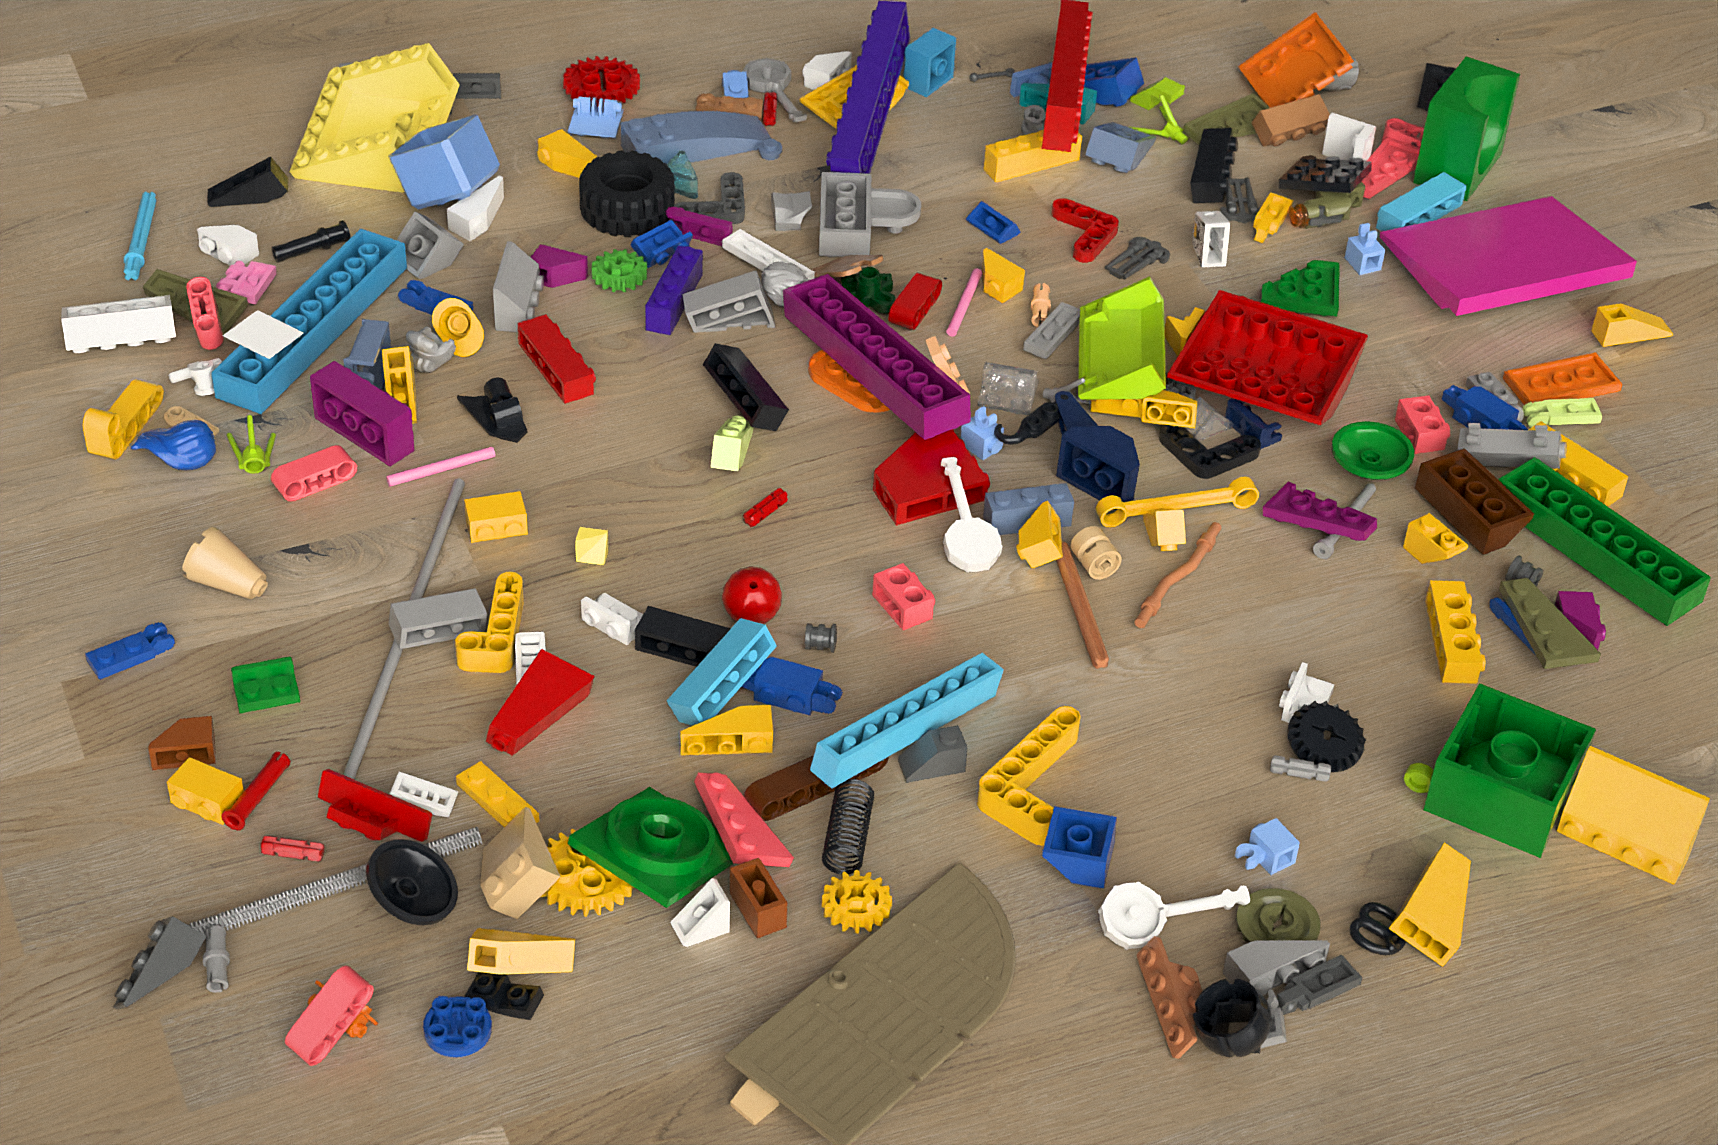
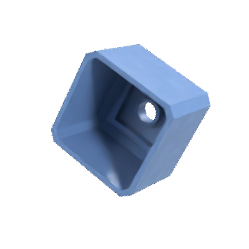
M476 114L424 129L388 156L410 204L417 209L433 205L441 206L451 200H462L469 197L472 192L481 187L485 181L498 171L500 165L482 123Z

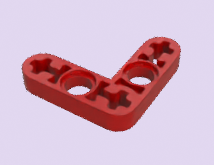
M1066 198L1056 199L1052 204L1051 214L1054 219L1085 230L1074 244L1073 258L1078 262H1092L1118 233L1119 220L1113 215Z

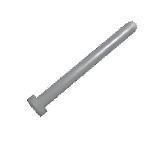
M1373 483L1367 484L1350 507L1361 511L1375 493L1376 486ZM1328 534L1325 539L1318 540L1313 546L1314 554L1320 559L1330 558L1334 552L1333 546L1341 535Z

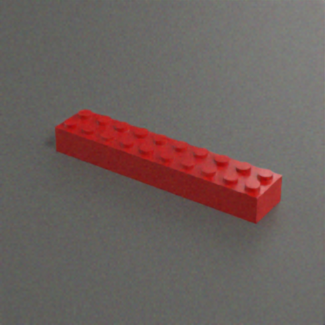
M1061 0L1041 149L1071 152L1072 143L1077 144L1093 12L1088 11L1089 2Z

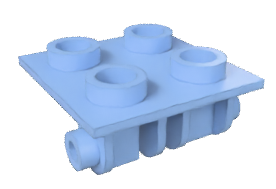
M579 96L574 98L573 108L575 110L568 133L579 136L590 135L602 138H616L624 111L622 103H618V100L605 99L604 101L603 98H600L599 107H597L596 98H593L592 106L591 98Z

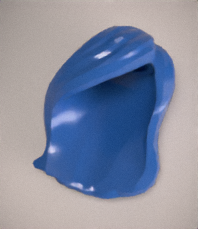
M194 419L180 422L170 428H157L146 431L138 437L135 444L131 446V449H148L172 468L193 470L205 466L211 461L216 452L213 432L209 426L203 421Z

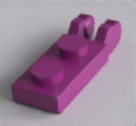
M670 207L666 210L667 217L673 219L672 221L682 234L691 232L693 239L722 246V240L732 234V222L685 211L684 208Z

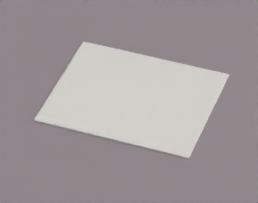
M257 310L222 336L270 359L304 333Z

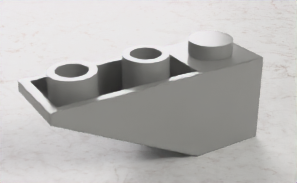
M1254 940L1227 952L1223 974L1231 984L1234 983L1236 978L1247 981L1259 990L1262 995H1265L1272 988L1283 983L1289 984L1292 977L1326 962L1330 943L1327 940Z

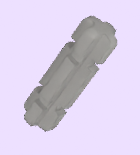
M1275 755L1271 759L1270 771L1277 774L1286 772L1289 776L1307 779L1316 777V780L1326 782L1330 778L1331 766L1324 763L1314 765L1312 761L1294 758L1285 760V757Z

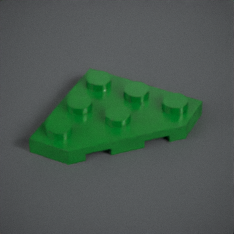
M1313 260L1307 263L1306 268L1291 270L1281 275L1280 280L1274 283L1268 281L1262 284L1260 302L1295 313L1337 317L1339 310L1340 262Z

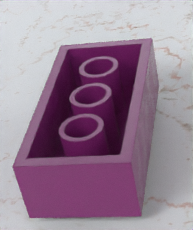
M336 361L310 375L315 419L390 467L415 451L411 408L406 404L396 400L387 392L377 388L368 380L361 378L349 368L342 366Z

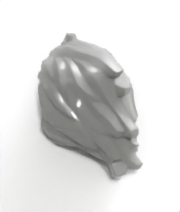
M773 262L764 268L761 273V282L764 290L774 304L778 306H784V289L809 281L804 272L793 263Z

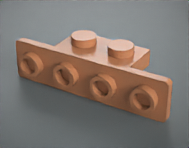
M1154 936L1137 953V959L1173 1058L1179 1059L1197 1041L1193 1025H1195L1193 1013H1196L1195 1002L1203 990L1195 969L1169 962L1161 938Z

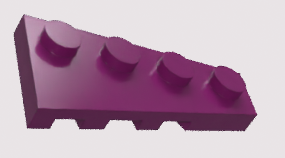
M1289 481L1263 506V516L1273 518L1278 522H1289L1303 528H1313L1324 531L1327 534L1349 537L1355 541H1365L1377 529V518L1351 507L1339 508L1337 507V502L1329 498L1324 501L1315 498V492L1305 489L1303 492L1296 490V484Z

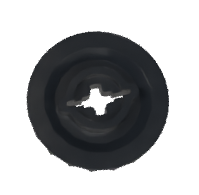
M1316 701L1310 705L1304 704L1298 711H1295L1288 724V740L1297 757L1301 760L1312 761L1314 765L1319 763L1329 764L1331 772H1341L1353 767L1360 760L1365 750L1366 738L1363 737L1364 728L1359 727L1358 718H1352L1349 710L1343 711L1339 708L1338 704L1332 706L1327 701L1322 704H1318ZM1325 730L1331 732L1329 740L1324 739L1323 733Z

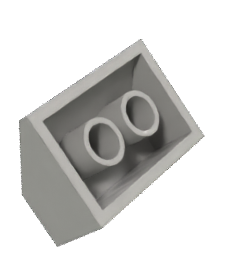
M507 241L493 287L495 330L518 332L517 323L535 318L534 307L539 305V291L543 290L544 276L539 274V264L510 241Z

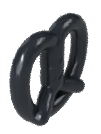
M1369 902L1364 904L1360 908L1359 918H1356L1349 927L1352 939L1360 947L1378 955H1393L1399 952L1407 941L1398 936L1394 942L1392 937L1397 934L1369 916L1370 912H1377L1393 922L1397 913L1381 903ZM1363 927L1384 939L1385 945L1369 941L1360 934L1359 929Z

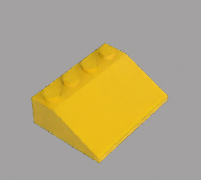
M1590 746L1564 807L1557 832L1674 885L1688 861L1710 798Z

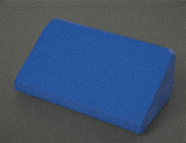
M983 201L966 218L967 222L1000 244L1021 233L1014 222Z

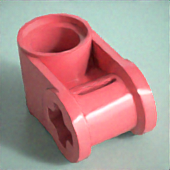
M1398 118L1388 119L1381 143L1386 137L1420 148L1424 127L1407 123Z

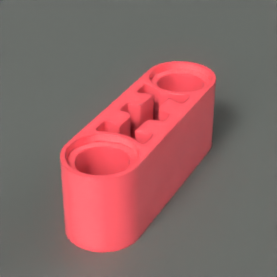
M195 277L186 285L193 324L201 347L211 350L218 348L224 341L217 303L210 281L205 277Z
M335 445L277 467L271 475V482L287 501H296L348 481L356 474L357 464L343 447Z
M346 965L339 968L286 1035L285 1044L308 1065L314 1066L320 1063L370 1000L374 991L373 986L350 966Z

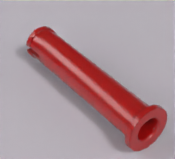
M274 752L233 806L222 813V820L228 827L233 830H242L245 827V820L286 768L290 766L291 762L287 755L283 753L279 760H277L281 752Z

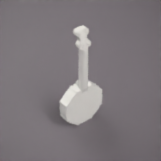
M956 457L942 458L941 466L945 467L944 474L949 475L961 520L957 519L944 535L943 544L947 560L956 567L965 570V572L989 570L1001 555L1003 548L998 529L979 517L972 518L960 477L961 467L956 465L958 459Z
M1140 882L1125 883L1112 888L1104 899L1098 913L1104 936L1128 950L1144 947L1154 936L1157 937L1167 921L1166 917L1220 907L1229 910L1236 903L1242 906L1247 905L1250 902V896L1247 887L1242 885L1235 892L1226 889L1221 895L1163 904L1160 895H1157L1152 889L1142 885Z

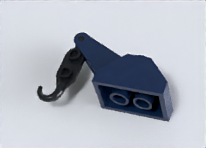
M1057 392L1054 403H1044L1025 417L1021 422L1018 432L1014 435L1001 433V424L995 427L994 435L1000 442L1015 445L1027 438L1039 437L1058 422L1062 438L1056 476L1099 501L1110 495L1120 497L1122 502L1134 500L1140 463L1133 438L1112 426H1098L1070 392Z

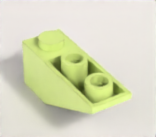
M732 416V419L728 418L715 433L711 459L712 468L739 471L742 467L754 427H751L743 416Z

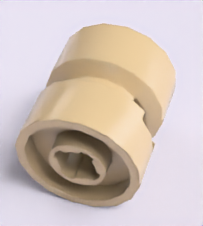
M1098 526L1082 529L1071 541L1070 548L1093 579L1101 580L1107 578L1119 568L1122 560L1121 555Z

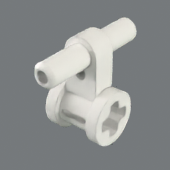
M220 358L188 364L187 368L169 373V380L171 383H176L192 378L196 383L194 387L196 395L205 396L213 394L214 386L211 372L222 361Z

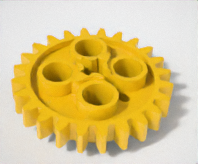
M571 829L570 835L576 831L574 829ZM560 832L558 841L551 838L548 839L547 848L560 874V878L541 896H548V905L558 902V911L570 907V913L574 915L580 909L584 917H587L589 910L594 909L597 915H601L602 907L613 911L614 902L623 905L624 896H632L633 886L568 845L569 836L567 837Z

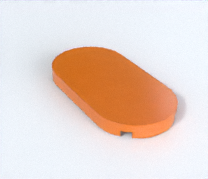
M821 350L810 358L808 372L811 379L818 385L862 411L878 413L890 410L825 351Z

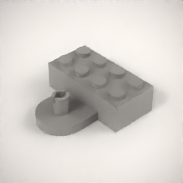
M822 172L819 256L870 255L871 226L887 227V230L891 233H900L904 226H909L920 218V199L913 193L905 190L871 188V174Z

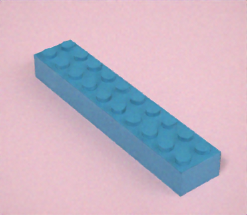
M360 229L271 315V317L304 334L270 359L239 345L211 372L215 398L262 414L407 269L405 243Z

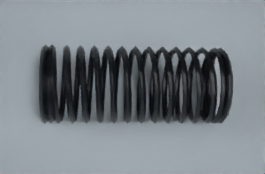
M848 779L835 787L822 853V862L827 869L836 874H842L844 871L847 874H853L855 870H859L862 867L874 801V791L871 786L861 780ZM845 784H858L865 787L866 789L858 786L842 787L841 789L839 788ZM848 788H856L865 791L870 798L857 791H847L840 794L839 792ZM848 793L858 794L865 797L868 802L858 797L847 796L840 798V796ZM843 799H857L862 801L864 804H859L857 802L850 801L845 802ZM843 809H848V810H852V811H859V812H861L862 814H856V813H853V812H846V811H844ZM843 814H847V815H850V816H858V817H860L861 819H855V818L845 817V816H843ZM841 820L856 821L860 824L846 823ZM840 825L857 827L858 829L844 828ZM840 830L855 832L857 834L852 835L849 833H842L840 832ZM840 835H843V836L853 837V838H856L857 840L844 839V838H841V837H839V836H840ZM837 841L851 842L856 845L842 844ZM836 849H837V850H839V851H841V852L854 853L855 855H854V856L840 855V854L834 852L833 850H836ZM831 851L833 854L843 858L858 857V859L854 861H842L837 858H834L829 852ZM827 855L830 856L833 860L838 861L840 863H858L854 866L848 867L839 866L833 863L831 860H829ZM830 864H832V865H834V866H836V867H838V868L850 869V870L837 869V868L832 867Z

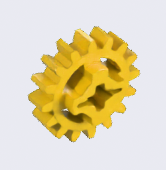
M855 870L854 876H849L844 871L842 872V879L839 880L833 876L831 878V885L824 886V894L822 895L824 917H831L832 926L841 923L842 931L844 932L849 927L854 928L855 934H859L862 927L871 932L872 924L881 927L883 925V918H889L890 909L892 907V896L889 895L890 887L882 886L883 879L881 877L872 880L871 872H867L865 876H860L859 870ZM874 899L877 900V905L874 904Z

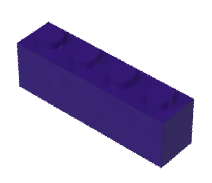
M678 245L645 305L646 331L666 335L672 334L685 309L682 294L694 291L703 275V250Z

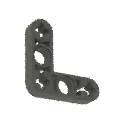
M727 172L721 176V201L678 202L674 207L730 221L732 224L742 223L745 219L743 178L736 172Z

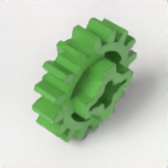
M613 249L611 254L604 251V257L597 255L596 261H592V279H595L596 285L602 284V289L604 290L609 287L612 288V292L616 290L626 292V288L635 290V285L642 286L643 280H647V262H644L643 256L637 257V252L635 251L630 254L627 253V249L623 251Z

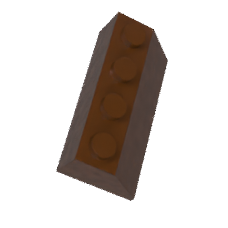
M1465 448L1422 462L1420 465L1415 489L1483 555L1505 547L1533 519L1534 513Z

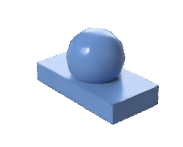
M1053 63L1012 73L1010 94L1013 97L1020 96L1022 83L1050 84Z

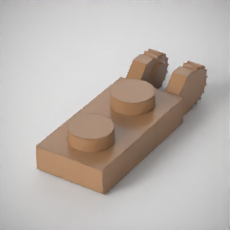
M703 93L697 96L696 111L740 113L758 116L760 121L762 120L763 99L753 97L732 98L730 96L715 98L711 93Z

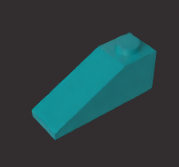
M1022 83L1019 105L1026 108L1031 105H1037L1042 107L1046 113L1050 84ZM1084 87L1079 124L1085 125L1094 113L1097 91Z

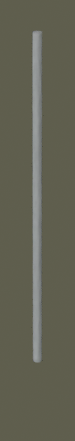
M462 479L454 480L409 600L423 598L465 486V482ZM395 638L343 773L344 776L355 779L403 649H399Z

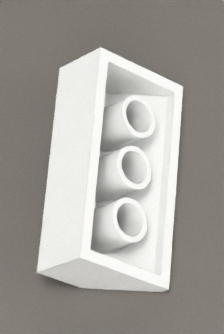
M170 295L62 308L61 320L66 350H73V353L87 352L90 347L98 346L102 350L113 349L117 347L116 344L127 343L128 346H139L148 340H154L155 343H164L171 341L172 337H176Z

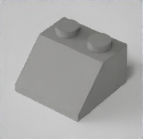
M414 211L397 238V241L405 243L407 270L419 279L428 277L451 266L464 245L434 220Z

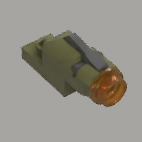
M1361 181L1351 193L1316 191L1315 199L1296 204L1295 207L1290 209L1289 217L1291 224L1294 227L1307 229L1321 227L1329 223H1340L1342 220L1349 219L1351 208L1362 206L1365 185Z

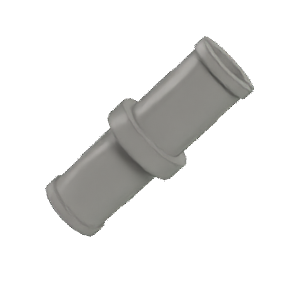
M211 926L210 930L206 929L204 935L207 937L205 938L206 952L203 954V965L207 970V990L218 993L228 988L227 965L230 963V955L226 951V929L221 926Z

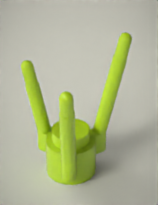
M248 415L249 445L241 453L231 433H227V438L238 459L239 469L257 474L262 472L265 467L270 466V456L276 434L271 433L264 452L259 445L255 444L253 417Z

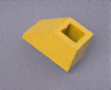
M1428 513L1408 523L1403 548L1420 563L1424 564L1447 560L1467 550L1468 544L1432 514Z

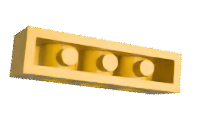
M1430 580L1425 603L1442 683L1477 684L1480 672L1485 670L1486 662L1485 655L1480 654L1481 637L1475 631L1476 615L1471 613V594L1467 593L1464 581Z

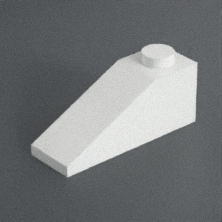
M496 177L471 193L469 197L447 208L448 230L468 241H472L486 232L504 199L503 177Z

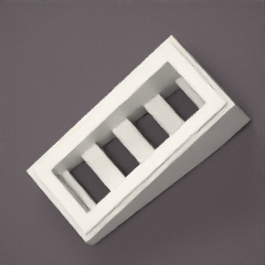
M522 632L515 634L517 684L529 668L526 666L531 665L540 650L546 651L544 632Z
M398 772L390 795L428 810L432 815L449 817L459 791ZM433 797L432 801L427 800L426 798ZM439 799H446L444 805L438 803Z

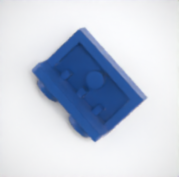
M670 220L633 239L630 245L637 252L638 256L644 257V262H647V267L650 268L655 264L662 265L667 262L674 254L678 245L690 247L689 243L693 234L688 232L683 235L675 223Z

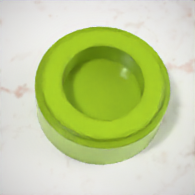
M1413 763L1406 770L1404 782L1408 788L1415 792L1427 793L1434 770L1426 764Z

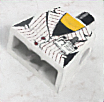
M1220 211L1196 212L1193 246L1201 267L1226 266L1230 222Z

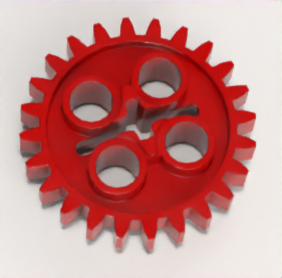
M596 56L595 60L586 57V62L578 60V65L571 63V68H566V73H563V89H566V94H570L571 99L578 98L579 96L589 97L592 103L593 98H596L597 107L599 106L600 98H603L604 101L609 99L626 103V98L633 99V95H637L638 90H640V74L637 73V69H633L632 64L626 65L625 60L617 62V58L608 60V56H605L604 59ZM599 72L602 73L603 88L605 89V91H602L601 89V79Z

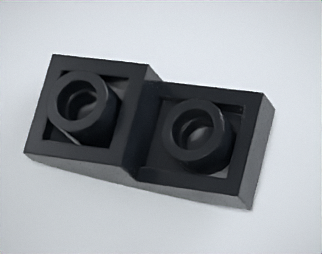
M478 972L464 997L483 999L489 1011L509 1017L531 1020L544 997V993L540 986L511 984L507 974Z

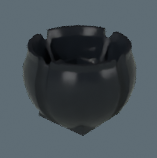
M1237 978L1233 984L1229 983L1227 979H1222L1208 986L1195 1002L1196 1013H1193L1196 1033L1203 1044L1215 1054L1223 1057H1233L1234 1055L1244 1057L1249 1054L1260 1053L1261 1046L1269 1035L1271 1010L1262 993L1247 981ZM1248 1022L1241 1030L1235 1033H1228L1230 1023Z

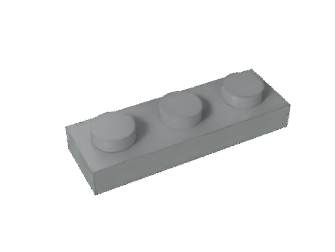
M1061 302L1025 340L1023 350L1047 359L1079 325L1080 309Z

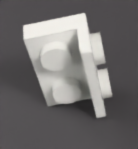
M606 593L601 594L595 600L586 596L581 600L582 620L588 625L594 626L608 634L609 637L625 645H628L635 639V628L643 616L642 613Z
M1302 662L1299 671H1293L1288 683L1290 690H1284L1281 696L1279 707L1284 708L1281 720L1289 723L1295 711H1298L1304 704L1310 705L1314 701L1318 704H1322L1325 701L1329 702L1334 684L1307 676L1308 664Z

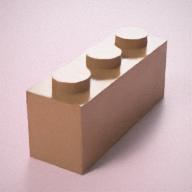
M1318 94L1261 110L1251 123L1263 147L1272 144L1273 146H1278L1289 139L1295 141L1310 133L1317 135L1323 132L1328 124L1330 113L1321 95Z

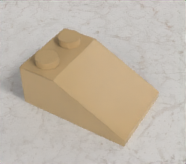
M527 807L483 848L480 886L490 909L518 919L560 878V874L531 810Z

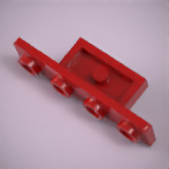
M330 769L322 772L318 798L333 804L328 807L326 818L337 822L342 828L361 832L370 840L380 841L395 832L420 842L427 840L432 820V813Z

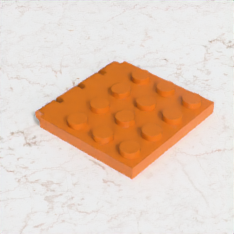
M1314 12L1243 62L1238 68L1262 101L1272 108L1315 95L1314 89L1317 88L1320 91L1335 81L1334 75L1340 77L1352 69L1351 63L1354 61L1317 13Z

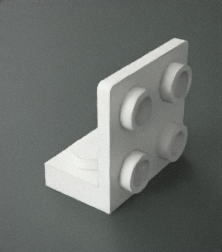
M1331 113L1328 119L1322 154L1327 157H1339L1340 160L1362 158L1363 161H1367L1371 156L1376 126Z

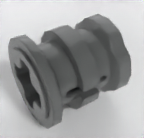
M1518 555L1511 563L1505 580L1529 578L1537 587L1544 570L1539 567L1537 569L1534 568V565L1530 562H1522V556Z
M807 623L805 649L810 650L811 647H817V650H824V648H829L830 652L834 653L837 642V625L832 624L831 628H826L825 624L813 627L812 624Z

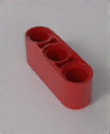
M916 273L892 304L888 316L889 323L915 330L939 298L942 290V280Z

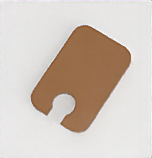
M847 255L816 267L812 271L815 272V277L829 274L831 277H845L862 271L861 266H873L884 261L882 255Z

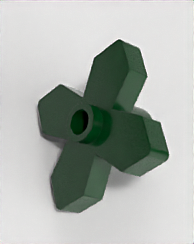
M864 267L857 275L852 274L840 278V285L866 307H872L879 313L890 312V308L896 300L895 295L889 293L893 290L892 274H880L874 267Z

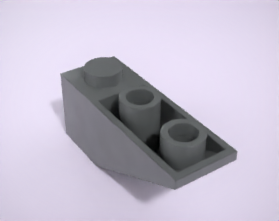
M174 916L162 919V921L158 920L148 934V938L151 941L146 950H140L132 962L131 967L134 968V971L129 980L124 979L116 990L115 997L118 999L113 1008L118 1010L130 1006L189 967L207 936Z

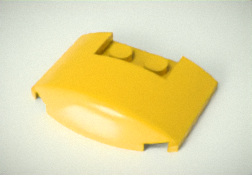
M857 65L801 97L800 103L837 129V121L842 118V105L847 102L848 87H852L853 71H857ZM899 76L889 111L899 102L909 87V81L902 76Z

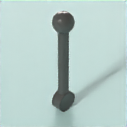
M1007 68L1006 71L972 73L969 78L970 81L976 82L978 79L1005 75L1012 77V73H1015V70Z

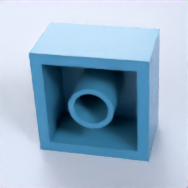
M932 28L906 47L903 76L904 79L909 81L908 90L928 97L953 78L956 37Z

